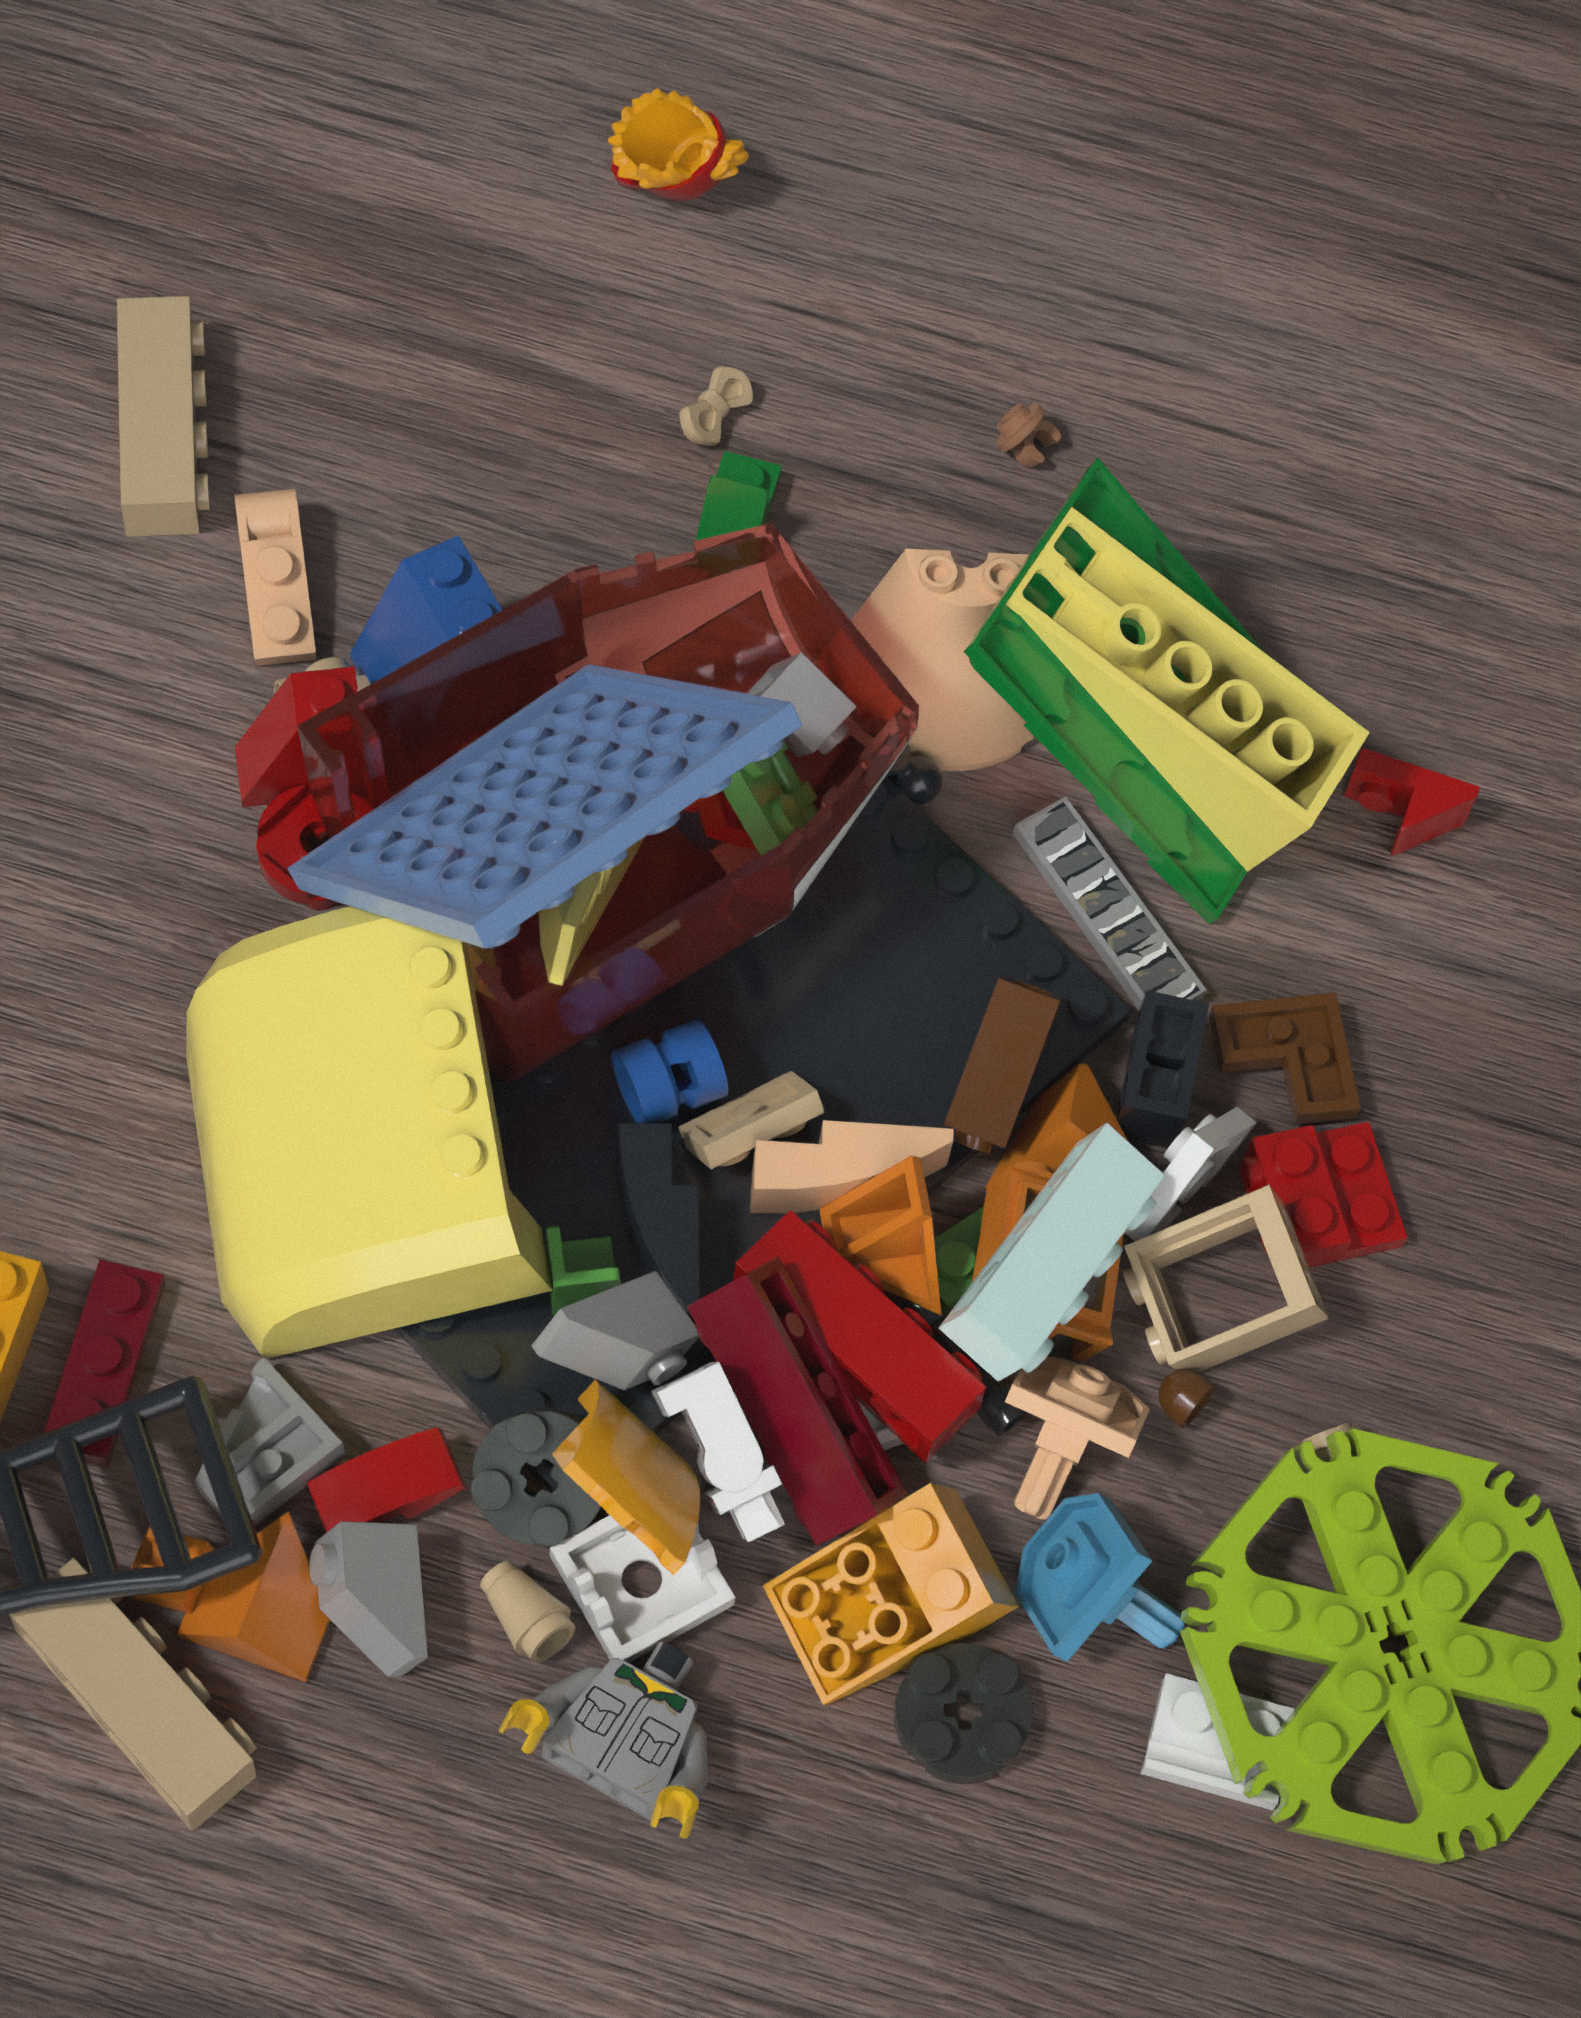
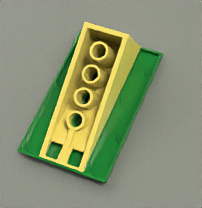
M1098 457L1089 465L1076 486L1071 490L1060 510L1045 532L1039 537L1036 545L1014 578L1008 583L1005 591L964 650V653L969 657V662L973 669L1026 721L1023 726L1094 796L1097 806L1149 858L1146 862L1209 925L1220 917L1249 870L1312 827L1370 733L1260 648Z

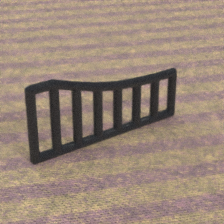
M189 1376L0 1450V1515L21 1584L0 1588V1616L54 1605L115 1597L188 1591L251 1566L261 1558L262 1547L206 1384L200 1377ZM181 1408H185L230 1541L228 1545L193 1559L190 1558L146 1424L148 1421ZM121 1434L163 1566L120 1570L82 1447L112 1435ZM56 1458L91 1573L49 1579L19 1481L18 1472Z

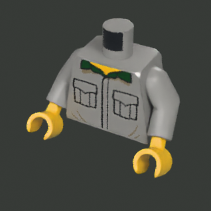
M659 1642L642 1671L622 1659L614 1657L604 1668L588 1666L548 1686L532 1700L519 1699L513 1703L498 1730L502 1735L509 1728L523 1730L528 1737L521 1747V1751L526 1754L533 1753L543 1734L548 1732L542 1744L543 1759L650 1820V1825L654 1828H657L659 1819L663 1817H672L679 1820L683 1825L679 1837H689L698 1811L699 1801L709 1780L707 1734L701 1725L695 1721L698 1705L692 1699L678 1692L679 1687L693 1665V1661L684 1652L670 1644Z

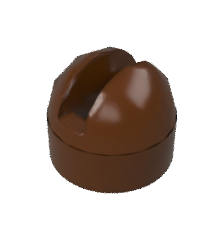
M1174 1371L1166 1376L1160 1385V1406L1167 1417L1184 1429L1204 1409L1213 1396L1216 1387L1201 1375L1192 1371Z

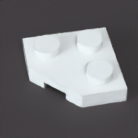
M1235 1107L1219 1118L1209 1114L1194 1130L1190 1127L1184 1129L1164 1154V1157L1171 1163L1163 1173L1165 1175L1150 1196L1157 1202L1156 1206L1133 1231L1126 1229L1124 1233L1132 1240L1137 1241L1166 1229L1181 1213L1182 1209L1175 1203L1180 1201L1184 1204L1201 1187L1205 1188L1222 1170L1257 1122L1240 1108Z

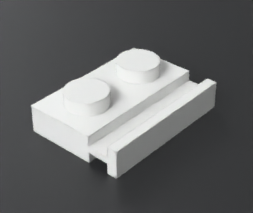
M1166 1673L1161 1683L1147 1743L1146 1756L1140 1774L1274 1810L1280 1796L1279 1791L1274 1786L1267 1784L1258 1796L1250 1799L1243 1794L1248 1780L1260 1773L1256 1765L1249 1769L1242 1782L1234 1784L1199 1683ZM1240 1694L1251 1726L1263 1736H1273L1294 1711L1290 1707Z

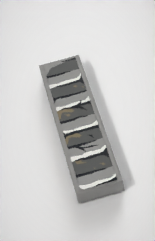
M1067 797L1015 824L1012 835L1138 1010L1146 990L1195 1001L1204 999L1207 989Z

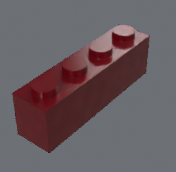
M779 1256L687 1306L696 1323L699 1338L711 1350L716 1362L720 1363L740 1407L760 1441V1448L765 1460L774 1466L792 1500L793 1510L797 1519L807 1528L816 1546L878 1516L908 1495Z

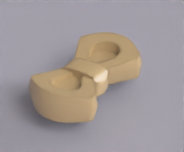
M719 366L715 368L712 372L708 390L700 394L696 403L687 405L680 410V424L684 435L695 444L715 446L721 440V420L727 415L729 410L746 407L753 401L752 386L749 378L741 370L733 367Z

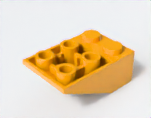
M929 1483L763 1585L823 1705H829L911 1666L918 1657L930 1653L938 1647L959 1643L1019 1607L958 1491L933 1483Z

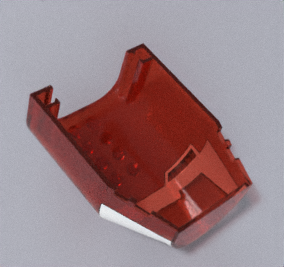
M772 523L693 541L694 551L658 560L655 559L653 551L634 555L635 565L599 573L597 564L574 569L297 725L310 789L320 817L331 839L588 664L747 693L772 665L802 652L857 706L844 720L850 727V730L827 754L823 755L819 750H816L812 754L798 758L788 750L784 751L801 782L809 781L818 798L813 803L818 812L802 830L796 827L781 844L762 855L758 851L731 843H725L713 850H703L692 844L681 833L676 823L660 833L646 835L562 986L551 983L548 980L540 945L538 912L520 924L521 929L514 938L502 945L493 947L497 968L492 971L486 962L474 968L477 988L475 993L488 1069L506 1082L516 1081L786 919L917 730L919 704Z

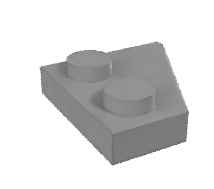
M264 1357L255 1364L251 1372L253 1383L238 1410L232 1408L221 1429L254 1526L307 1486L306 1482L321 1475L346 1455L343 1442ZM203 1464L194 1481L199 1493L221 1516Z

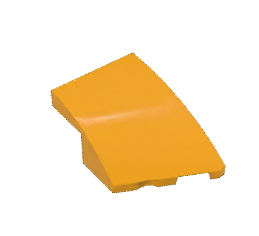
M595 1379L578 1398V1401L589 1414L552 1453V1456L570 1478L623 1528L646 1545L658 1558V1562L672 1575H675L686 1563L698 1525L700 1487L697 1476L692 1467Z

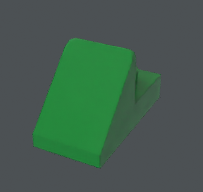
M724 450L716 476L712 475L708 483L693 549L692 562L718 569L756 557L780 481L782 465Z

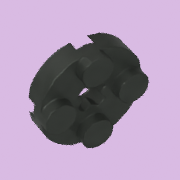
M557 1408L525 1410L504 1418L485 1436L476 1452L472 1466L473 1482L471 1485V1495L474 1502L481 1508L484 1517L497 1531L520 1543L555 1546L570 1536L580 1533L594 1519L601 1506L562 1470L552 1456V1453L582 1422L580 1418ZM543 1459H546L554 1465L551 1477L559 1483L554 1491L542 1488L538 1493H535L527 1487L529 1478L523 1473V1468L526 1462L537 1466Z
M969 1643L944 1645L918 1657L900 1684L894 1706L896 1734L907 1754L909 1755L910 1752L918 1763L925 1766L927 1773L939 1780L954 1784L983 1782L1001 1772L1006 1765L1015 1759L1025 1744L1032 1723L1030 1693L1026 1683L1019 1675L1018 1666L1013 1659L1005 1654L995 1653L989 1648ZM957 1697L969 1698L971 1705L979 1707L982 1717L973 1718L968 1730L958 1729L956 1718L945 1717L944 1707L953 1706Z

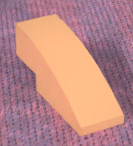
M823 1120L819 1144L756 1140L752 1165L750 1213H787L790 1210L794 1213L819 1210L821 1207L911 1155L921 1158L925 1178L947 1166L953 1144L954 1129Z

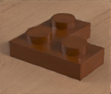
M1336 992L1212 1006L1209 1020L1220 1073L1282 1067L1294 1125L1357 1117L1361 1106Z

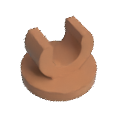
M1038 402L1028 407L1018 403L998 422L996 429L1000 432V435L996 440V446L1002 452L1013 448L1017 461L1022 466L1030 469L1043 463L1046 459L1035 448L1033 438H1037L1043 446L1048 447L1057 443L1061 438V434L1054 424L1041 420L1045 409Z

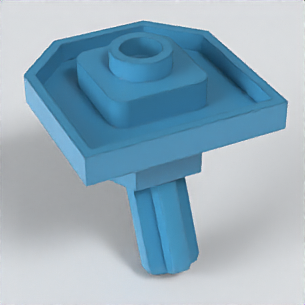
M1099 1493L1064 1498L1023 1547L1015 1594L1051 1653L1064 1661H1069L1101 1621L1111 1625L1118 1618L1159 1648L1172 1645L1179 1637L1180 1630L1183 1629L1185 1624L1180 1619L1181 1614L1139 1584L1138 1577L1152 1562V1559L1114 1502Z

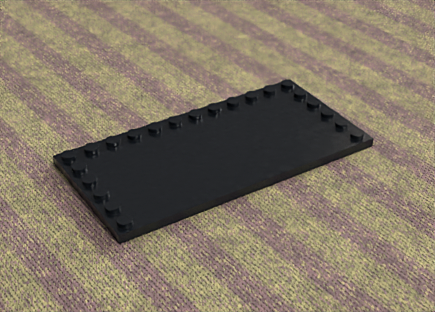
M858 768L854 769L814 802L825 824L809 833L805 840L779 860L796 870L807 873L879 780L869 777ZM887 777L882 780L786 919L779 923H774V921L767 920L759 915L753 920L758 914L750 907L748 908L741 899L736 903L739 897L731 890L728 902L732 906L736 903L731 912L737 910L742 914L746 910L738 920L747 919L751 922L748 926L754 924L758 927L756 930L760 928L768 929L750 940L739 937L712 910L717 895L726 889L720 890L723 877L489 1070L509 1190L542 1228L544 1243L546 1226L555 1225L560 1227L561 1242L611 1236L615 1267L619 1268L621 1284L647 1275L640 1262L627 1226L619 1189L616 1151L619 1123H635L618 1087L613 1071L611 1052L645 1038L658 1044L661 1041L663 1031L691 1020L699 1019L710 1033L722 1060L727 1077L728 1096L695 1109H691L684 1103L679 1104L677 1116L657 1124H671L672 1185H698L701 1299L733 1282L735 1263L786 1213H750L752 1165L755 1148L751 1149L748 1156L738 1163L710 1169L686 1149L679 1126L792 1071L818 1091L825 1113L807 1121L805 1127L799 1132L788 1137L773 1138L769 1141L819 1144L823 1120L953 1129L945 1126L944 1123L998 978L1003 975L1064 997L1020 1111V1116L1035 1102L1036 1098L1069 1073L1129 1019L1131 1009ZM673 1064L670 1067L673 1075L677 1076L678 1072L676 1070L675 1064ZM954 1129L953 1139L957 1131L956 1129ZM953 1140L947 1166L925 1177L928 1196L979 1151ZM819 1210L795 1213L805 1223L808 1220H813L822 1226ZM550 1291L394 1328L490 1430L504 1418L525 1410L557 1408L577 1416L582 1421L589 1414L578 1401V1398L595 1379L539 1357L532 1347L533 1343L555 1316L552 1312ZM698 1337L684 1355V1358L687 1360L686 1366L678 1374L662 1384L654 1385L651 1380H648L629 1389L622 1390L600 1380L597 1381L655 1434H658L681 1411L670 1417L662 1415L651 1391L710 1362H716L711 1350ZM543 1459L537 1466L525 1463L524 1466L545 1488L551 1491L557 1488L559 1482L551 1477L554 1465L550 1461Z

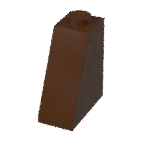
M1007 975L998 978L944 1123L945 1126L957 1130L954 1141L990 1154L993 1144L1003 1148L1007 1146L1063 1002V996Z

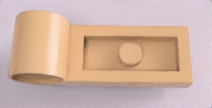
M286 489L234 495L255 666L316 660L296 490Z

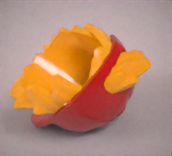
M659 88L653 89L651 93H644L640 98L632 99L633 107L628 106L622 109L621 120L612 124V130L615 134L609 137L607 141L608 144L613 146L611 171L620 185L633 189L649 190L653 194L670 201H687L700 197L713 189L722 179L737 175L739 172L737 167L749 159V153L745 150L744 143L741 140L728 139L722 124L712 112L705 111L696 106L687 95L681 96L676 91L666 94Z

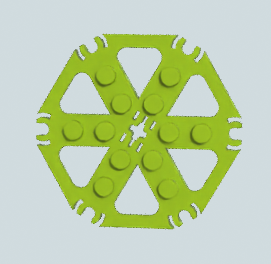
M1354 1428L1345 1433L1340 1430L1326 1437L1327 1445L1331 1451L1330 1462L1322 1461L1317 1457L1311 1440L1295 1447V1453L1292 1447L1280 1457L1190 1565L1202 1566L1215 1572L1217 1575L1207 1571H1200L1191 1574L1186 1580L1187 1586L1200 1588L1209 1597V1607L1207 1610L1188 1607L1181 1611L1180 1618L1191 1626L1201 1627L1207 1625L1208 1632H1199L1186 1627L1180 1630L1234 1784L1242 1782L1249 1769L1256 1765L1260 1773L1248 1780L1243 1794L1250 1799L1258 1796L1267 1784L1274 1786L1279 1791L1281 1800L1278 1808L1270 1816L1271 1820L1275 1823L1293 1816L1298 1810L1299 1805L1301 1806V1811L1295 1823L1285 1831L1436 1865L1465 1857L1459 1841L1462 1829L1472 1833L1479 1851L1507 1841L1581 1745V1719L1573 1715L1581 1716V1694L1578 1689V1682L1581 1678V1662L1579 1660V1656H1581V1590L1550 1509L1547 1508L1539 1512L1535 1522L1529 1526L1525 1519L1536 1512L1541 1499L1536 1494H1533L1524 1499L1518 1507L1510 1505L1505 1498V1488L1515 1475L1510 1471H1506L1491 1479L1485 1487V1481L1490 1471L1499 1463ZM1384 1467H1394L1450 1481L1456 1486L1461 1496L1459 1507L1407 1571L1375 1489L1376 1475ZM1299 1498L1303 1501L1336 1593L1262 1576L1252 1571L1248 1566L1245 1557L1247 1545L1285 1499ZM1515 1552H1527L1533 1555L1541 1566L1561 1619L1560 1634L1552 1642L1539 1641L1459 1622ZM1401 1602H1402L1403 1605H1404V1608H1405V1611H1406V1613H1407L1408 1618L1406 1617V1614H1405V1612H1404V1609H1403V1606H1402ZM1386 1626L1390 1627L1393 1635L1400 1636L1404 1634L1408 1640L1409 1646L1400 1651L1402 1662H1399L1394 1652L1384 1654L1380 1647V1641L1388 1637ZM1236 1645L1329 1666L1273 1736L1259 1734L1249 1722L1229 1666V1656ZM1422 1657H1423V1659H1424V1662H1425V1664H1426V1667H1427L1428 1672L1426 1671V1668H1425V1665H1424V1663H1423ZM1453 1695L1542 1715L1546 1720L1548 1736L1545 1743L1509 1788L1505 1790L1493 1788L1483 1778ZM1382 1718L1418 1813L1417 1817L1407 1824L1343 1810L1335 1803L1331 1794V1785L1335 1776Z

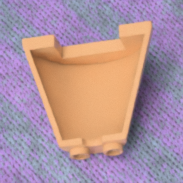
M906 548L826 652L827 678L852 702L858 701L867 706V718L877 713H886L896 719L909 741L910 757L917 755L928 757L939 766L941 771L981 769L998 764L1021 753L1022 746L1034 738L1023 726L1026 721L973 669L969 662V657L964 653V650L1029 554L988 552V557L982 565L967 568L957 564L951 556V551Z

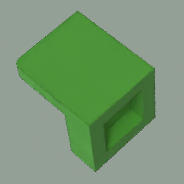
M559 1225L546 1226L545 1249L553 1291H550L553 1315H556L560 1308L621 1284L619 1268L615 1267L611 1236L561 1242Z

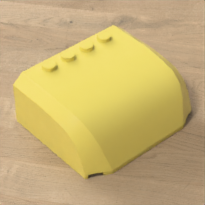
M350 906L280 926L241 940L219 954L197 987L187 1010L186 1058L220 1297L224 1306L265 1359L553 1291L542 1228L509 1190L475 993V991L500 985L493 947H478Z

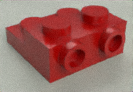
M1369 1122L1318 1133L1315 1132L1313 1125L1251 1139L1245 1155L1240 1159L1239 1163L1243 1187L1246 1193L1249 1194L1270 1185L1283 1200L1309 1268L1404 1246L1408 1237ZM1259 1233L1262 1246H1263L1265 1252L1267 1253L1266 1248H1265L1264 1243H1263V1240H1262L1261 1235H1260V1233Z

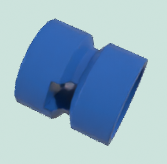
M694 1019L663 1031L661 1041L658 1044L645 1038L611 1052L612 1066L618 1087L635 1123L657 1124L677 1116L679 1104L684 1103L691 1109H695L728 1096V1083L722 1060L710 1033L699 1019ZM675 1064L678 1072L677 1076H674L670 1066Z

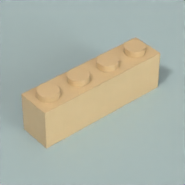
M189 296L117 298L121 509L126 537L199 534V510H210L208 473L198 474L197 458L209 457L207 422H196V407H207L205 370H195L194 356H205L204 320H192Z
M72 1558L49 1579L88 1573ZM122 1597L47 1606L9 1614L16 1632L192 1832L257 1777L253 1759L249 1756L256 1750L252 1740L232 1718H228L223 1724L216 1719L205 1706L212 1698L203 1684L188 1668L184 1667L176 1673L160 1655L167 1647L150 1624L142 1617L132 1624L116 1606L123 1599Z

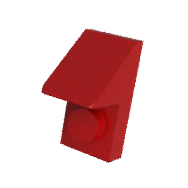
M1361 748L1350 775L1344 797L1358 801L1363 807L1371 811L1392 812L1402 816L1390 855H1397L1463 826L1478 796L1480 786Z

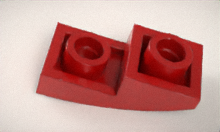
M438 1427L373 1449L306 1482L326 1532L330 1531L340 1522L384 1523L398 1514L410 1520L467 1488L444 1432Z

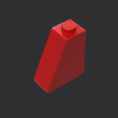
M355 666L290 673L235 746L242 808L269 805L273 799L284 791L306 784L308 790L317 788L328 789V784H334L349 788L358 794L367 793L363 727Z

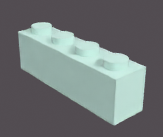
M1108 1123L1078 1141L940 1325L939 1329L997 1381L1004 1379L1021 1368L1026 1373L1033 1371L1052 1350L1054 1342L1048 1336L1058 1322L1061 1325L1069 1322L1088 1300L1089 1295L1082 1289L1093 1275L1096 1278L1103 1275L1122 1253L1123 1248L1117 1241L1126 1229L1133 1231L1152 1212L1157 1202L1150 1196L1165 1175Z

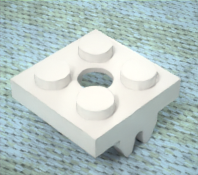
M610 1515L583 1529L580 1533L574 1534L561 1543L550 1547V1558L610 1660L616 1657L631 1663L653 1651L659 1642L667 1643L735 1604L736 1597L717 1567L713 1546L709 1539L705 1541L702 1539L698 1525L686 1563L675 1575H672L658 1562V1558L646 1545L623 1528ZM647 1561L658 1568L662 1576V1584L654 1595L647 1598H637L630 1595L624 1589L622 1574L631 1563Z

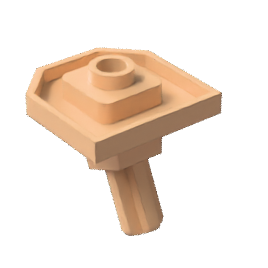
M1047 1356L1030 1373H1026L1021 1368L1005 1402L1044 1419L1045 1422L1035 1443V1448H1037L1014 1499V1506L1029 1516L1040 1520H1047L1055 1509L1073 1466H1078L1088 1441L1090 1440L1129 1458L1150 1408L1125 1385L1109 1379L1103 1372L1087 1365L1076 1364L1065 1358Z

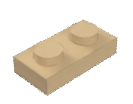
M790 1071L679 1126V1130L686 1149L710 1169H713L717 1166H729L743 1160L748 1156L750 1150L755 1148L756 1140L769 1141L773 1138L788 1137L799 1132L805 1127L807 1121L825 1113L818 1091L794 1072Z

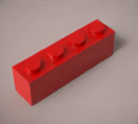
M790 1210L735 1263L733 1281L779 1256L857 1401L921 1460L927 1463L980 1409L986 1391V1386L981 1382V1373L967 1357L958 1352L950 1354L932 1338V1329L917 1312L907 1307L901 1310L885 1296L882 1283L872 1271L862 1264L857 1263L852 1266L835 1250L834 1240L821 1225L813 1220H808L805 1223Z

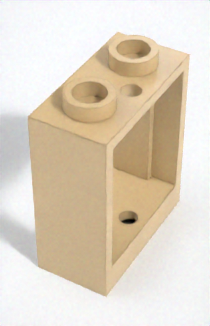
M1270 1185L1124 1246L1131 1263V1267L1123 1270L1127 1287L1138 1306L1146 1303L1154 1324L1145 1329L1150 1348L1160 1365L1168 1363L1175 1371L1189 1370L1194 1373L1201 1372L1329 1319L1284 1202ZM1258 1228L1288 1306L1189 1346L1160 1269Z

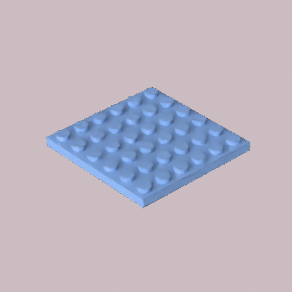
M588 664L288 867V870L301 891L478 947H496L514 938L521 929L520 924L539 910L556 907L568 900L575 891L573 886L593 872L605 871L622 862L628 854L627 849L646 835L660 833L673 826L680 818L679 812L694 801L723 791L732 782L731 775L748 763L761 761L774 755L782 748V740L803 725L793 703L789 701Z

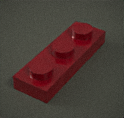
M99 1259L44 1433L130 1399L164 1290V1274ZM119 1433L82 1447L86 1462L109 1467Z

